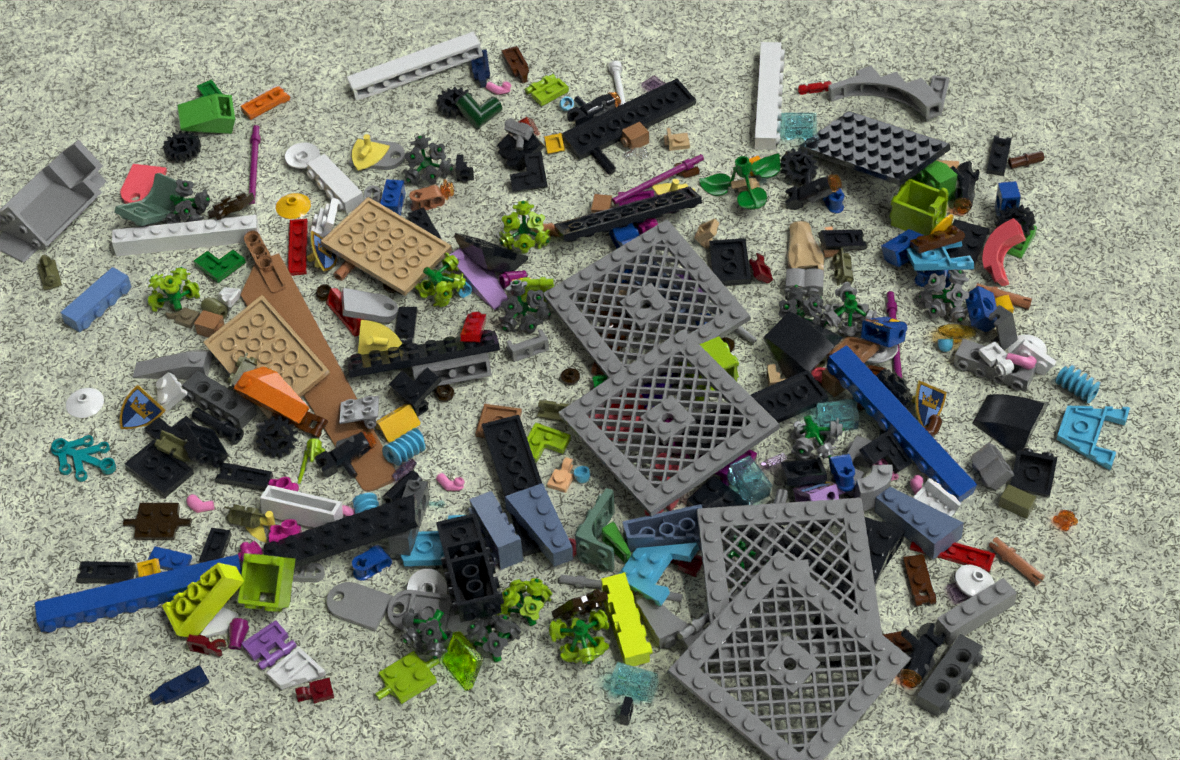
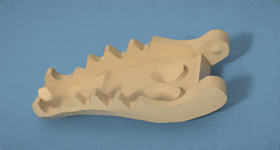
M806 221L793 222L789 228L790 240L787 254V262L790 269L817 267V269L824 270L823 253L812 235L810 224Z

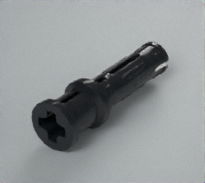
M199 407L195 408V411L192 412L193 419L217 431L220 437H226L232 444H237L242 440L244 435L243 429L235 428L229 421H221Z

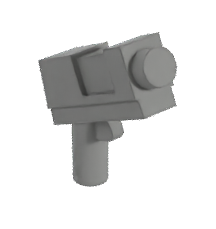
M513 118L505 121L504 130L514 135L513 138L517 140L516 150H523L524 140L529 141L534 131L533 128L523 122L519 123Z

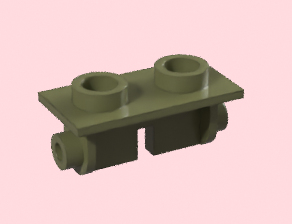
M840 248L832 259L837 286L845 282L852 284L854 281L853 271L851 270V256L848 253H843V248Z
M42 255L40 264H37L44 291L62 286L55 259L51 260L48 255Z
M247 352L244 357H239L235 365L238 367L236 373H231L226 382L230 384L228 389L236 385L244 372L255 369L257 366L256 358H247Z
M546 399L539 400L538 408L540 409L537 417L564 422L558 412L570 404H556V402Z
M162 430L160 439H157L154 444L157 450L167 454L174 450L173 457L184 463L191 462L184 448L187 442Z
M233 504V508L224 506L225 509H230L226 517L230 524L256 528L260 525V516L265 517V514L259 513L257 508L247 507V510H245V506Z

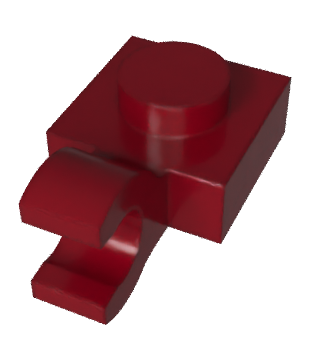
M756 253V261L753 259L749 260L753 268V275L758 281L770 283L773 281L770 268L765 265L764 256Z
M697 554L691 562L672 559L670 562L678 565L679 571L695 578L703 567L702 556Z
M189 634L186 640L190 651L206 655L211 653L218 657L222 656L223 653L221 649L217 648L219 646H227L224 639H216L210 642L209 638L203 635Z
M330 677L309 682L310 688L298 687L295 689L298 703L313 699L315 704L335 698Z

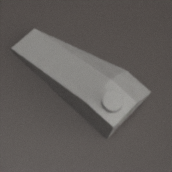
M195 349L137 362L133 378L159 379L169 372L174 374L177 379L188 380L196 371L208 376L213 354L210 350Z

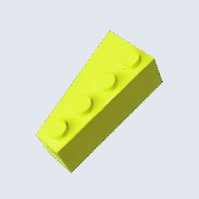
M222 563L215 564L200 576V580L196 583H190L187 586L188 589L182 593H177L173 596L174 599L171 602H165L162 605L178 636L188 637L189 634L197 636L204 630L243 584L244 580L237 567Z
M625 572L601 578L602 592L606 591L609 598L603 603L625 668L650 662V655L653 654L650 642H646V630L644 625H641L640 613L635 606L634 596L630 590Z

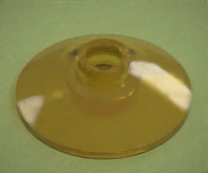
M947 324L938 327V333L953 339L954 343H960L962 339L976 335L974 328L965 325Z

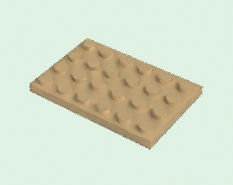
M369 197L321 240L323 247L404 296L426 276L423 273L425 267L433 269L445 258L444 254L446 252L450 253L452 251L450 244Z
M263 295L203 342L230 375L231 373H236L238 367L235 365L239 357H244L247 352V358L254 357L257 359L255 369L264 366L278 372L299 397H302L330 374L326 366ZM258 406L266 417L271 419L273 412Z

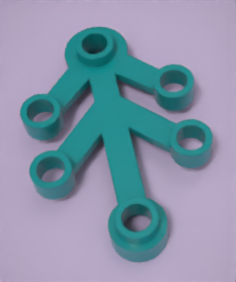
M86 435L83 438L70 442L63 438H58L52 442L51 452L59 457V471L62 475H68L72 471L70 464L67 462L66 455L73 457L76 480L83 482L88 478V475L84 470L82 461L100 468L103 474L109 475L115 472L117 467L114 459L108 457L100 460L90 456L98 452L102 454L107 453L110 450L109 443L103 441L98 445L92 446L94 439L91 435ZM82 445L87 447L80 450L73 449Z

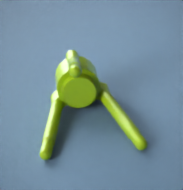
M312 438L306 443V450H304V457L297 481L298 484L302 481L308 457L310 462H314L315 456L326 451V449L322 448V442L319 439Z

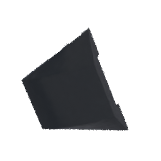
M459 233L454 235L456 242L463 252L475 263L487 270L501 273L515 271L529 257L524 254L515 253L510 249L498 247V245L480 238Z
M791 311L763 337L786 379L806 370L810 372L844 338Z
M1004 394L987 395L972 424L988 436L996 439L1003 447L1017 454V449L1022 450V448L1027 447L1031 435L1050 402Z

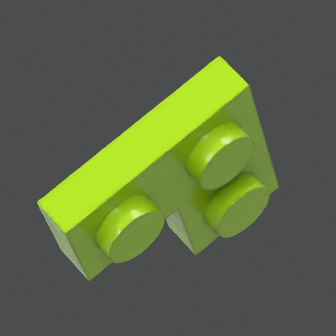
M535 422L527 437L535 462H538L545 448L563 454L571 441V435Z

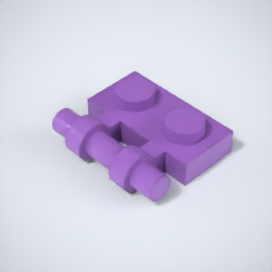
M276 620L241 643L243 649L254 661L260 657L263 658L262 661L257 663L261 670L268 666H273L276 664V660L284 655L286 657L291 653V650L297 647L293 640L287 644L284 642L289 638L288 633ZM277 646L279 649L270 655L269 651Z

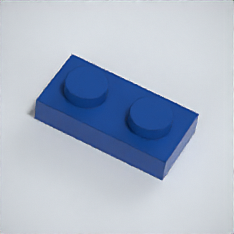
M154 546L148 560L159 559L160 569L168 571L189 566L193 559L191 554Z

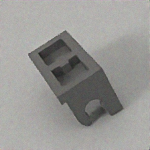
M999 305L989 315V321L997 317L994 326L998 336L994 338L993 342L997 343L999 341L1000 347L1006 350L1018 340L1013 313Z

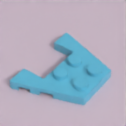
M962 241L923 253H918L912 248L907 249V256L915 271L974 269V262L970 255L950 258L946 251L949 248L962 247Z
M1067 406L1057 440L1106 469L1111 470L1116 452L1097 447L1096 444L1104 420L1125 425L1130 407L1113 409L1112 406H1105L1104 409H1093V406Z
M448 515V519L465 515ZM438 531L418 532L411 555H400L403 565H442L441 557H444Z
M697 543L636 548L619 574L625 572L631 590L640 592L646 599H652L656 605L662 606L670 592L668 587L655 584L672 559L691 562L699 547Z

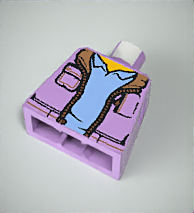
M829 481L817 485L810 483L793 488L796 502L839 499V495L845 494L844 491L838 489L837 484Z

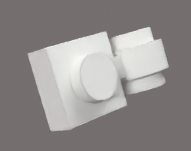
M996 342L979 349V355L990 367L996 364L994 369L998 376H1006L1014 370L1013 362L1010 359L1006 360L1007 353Z

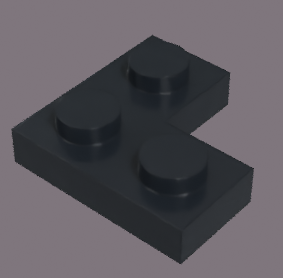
M542 151L524 154L527 172L510 174L512 192L548 187Z
M427 367L414 381L401 371L388 385L416 409L442 380Z
M185 416L171 427L158 417L144 429L155 440L160 439V434L163 430L185 441V434L181 426L184 422L195 423Z
M890 430L859 450L870 467L884 458L889 465H892L895 474L913 463Z

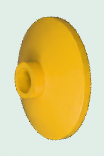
M287 194L278 200L276 212L286 219L300 218L310 210L311 202L303 194Z
M950 214L945 217L929 235L935 231L947 230L952 224L954 216Z

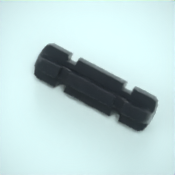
M600 148L592 151V156L597 159V162L603 169H606L605 171L609 175L616 172L615 165L611 163Z

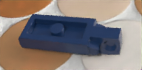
M487 49L482 50L483 56L471 60L475 81L479 80L480 88H485L487 84L486 79L490 78Z
M198 665L162 684L149 696L153 705H158L164 701L166 704L173 703L210 682L201 666Z

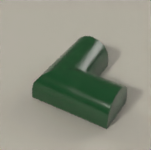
M469 92L455 103L457 108L477 130L503 109L501 102L497 98L491 97L482 105H479Z

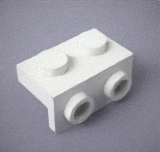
M930 478L913 497L951 517L961 505V502L954 495L949 494L939 483L934 482Z

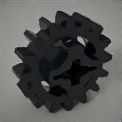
M456 87L453 89L447 88V92L442 90V95H438L436 100L438 111H441L442 115L447 114L448 118L451 115H454V118L457 115L463 117L462 112L455 103L467 94L469 90L463 91V87L460 89Z
M179 131L177 135L172 133L173 137L168 136V141L163 142L166 158H169L170 161L175 159L176 163L180 160L185 163L186 159L191 161L192 156H198L197 153L201 152L200 148L202 147L199 137L195 136L194 132L189 134L188 131L185 133Z
M794 148L790 152L786 151L780 159L782 168L780 173H785L784 179L789 178L790 183L795 181L796 186L800 182L804 185L805 172H811L813 180L817 175L816 171L818 169V166H815L817 160H812L813 154L807 155L808 151L805 150L803 153L801 148L797 151Z
M1014 204L1013 208L1007 206L1006 211H1000L1001 216H996L997 221L994 222L996 228L1014 218L1021 225L1024 235L1030 236L1029 230L1035 229L1034 224H1036L1033 211H1030L1029 207L1024 209L1023 204L1019 207Z
M884 368L876 375L903 406L913 399L906 380L895 372L892 373L889 369L886 370Z
M271 416L270 422L266 419L264 420L265 426H258L261 432H256V435L260 437V439L256 440V443L262 444L259 450L266 449V456L272 453V458H275L277 454H279L280 458H283V453L291 454L290 448L296 449L293 443L299 442V440L294 438V436L299 433L298 431H293L295 428L294 424L288 425L289 419L283 422L282 416H279L278 420ZM274 425V428L268 432L267 430ZM283 426H285L288 429L290 435H287L283 432ZM277 433H279V435L282 436L283 438L278 439L277 442H276L275 439H273L272 437H270V436H276ZM265 439L271 442V449L266 445ZM284 443H288L284 448L280 449Z

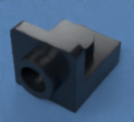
M456 154V181L468 182L474 180L473 167H468L467 162H464V154Z

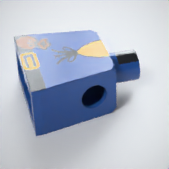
M890 317L863 319L861 338L889 348L905 341L908 327L905 322Z

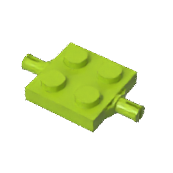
M412 651L378 672L380 678L385 683V687L375 693L376 697L380 701L391 694L401 704L405 703L437 683L436 677L430 669L440 664V660L430 659L425 662Z

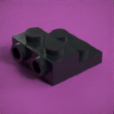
M534 132L529 141L524 140L523 150L521 151L516 150L517 140L509 133L497 145L500 149L498 154L504 159H508L507 165L513 170L516 168L519 171L526 167L524 154L541 152L545 147Z
M184 422L181 426L185 434L184 437L188 440L184 448L192 461H198L199 464L206 463L214 468H218L229 457L213 429Z
M1028 448L1017 449L1013 469L1014 476L1011 479L1010 485L1027 493L1050 497L1058 457L1048 452H1042V454L1034 453L1032 449Z
M821 458L781 462L782 479L787 486L799 487L802 484L809 483L817 485L827 481V473Z

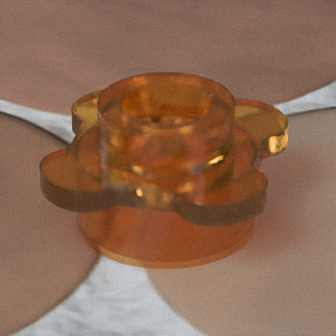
M444 179L443 185L440 186V191L446 200L454 195V185L452 182H447V179Z
M1062 510L1058 516L1053 518L1054 523L1059 524L1063 531H1068L1071 526L1078 524V519L1075 518L1074 513L1070 510Z

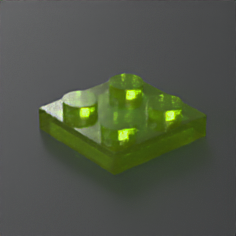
M457 631L451 637L442 663L463 689L468 691L473 688L484 659L461 631Z

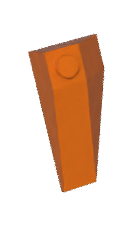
M264 366L244 372L233 388L250 402L298 424L309 410L306 403L278 372Z

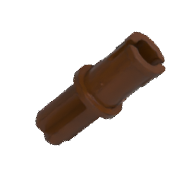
M1043 151L1030 154L1023 153L1021 156L1008 158V164L1011 169L1021 166L1029 167V164L1044 161L1045 157Z

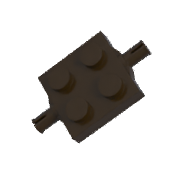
M241 192L233 198L226 196L220 199L221 202L213 204V208L207 213L209 218L215 217L219 220L227 216V214L240 211L252 202L255 197L253 192L248 194Z
M139 503L136 518H124L123 526H135V540H175L179 526L191 527L192 519L179 517V503Z
M596 589L585 596L570 599L551 612L554 619L568 620L575 617L576 614L582 617L589 615L591 610L601 608L602 603L609 598L606 591L601 592L599 589Z

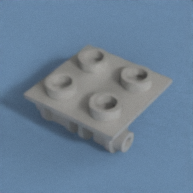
M366 396L362 399H348L341 402L339 423L364 420V424L368 429L374 428L379 412V396Z

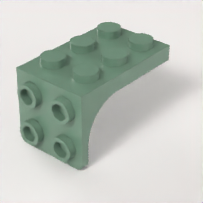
M156 173L153 186L144 199L115 206L114 213L120 215L122 219L135 222L137 226L144 227L147 224H157V222L165 219L168 213L174 214L175 206L174 202L170 201V196L172 194L179 196L175 191L177 180L164 174Z
M606 488L603 494L598 495L593 509H589L584 523L578 526L575 540L577 558L585 564L591 563L596 565L601 571L613 573L615 569L614 550L612 547L598 541L602 534V528L609 523L615 514L614 491Z

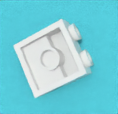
M332 198L330 204L326 203L325 209L320 207L319 213L314 214L312 224L315 226L311 227L310 237L311 231L322 238L331 232L339 199Z

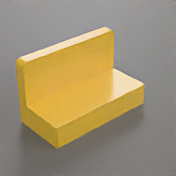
M403 404L377 420L375 428L376 430H381L387 442L390 443L419 426L421 422L411 404Z

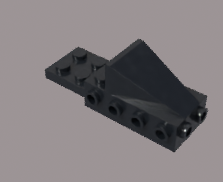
M476 513L436 522L444 557H441L443 570H448L444 574L446 583L451 584V587H448L450 599H455V602L452 603L454 614H459L460 622L502 613L501 604H504L502 591L498 592L497 590L500 589L497 576H493L496 573L494 562L489 561V559H492L490 548L485 546Z

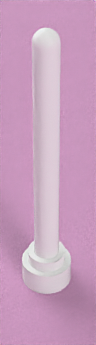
M612 61L608 64L609 73L614 76L620 106L626 103L620 77L622 65L619 61Z

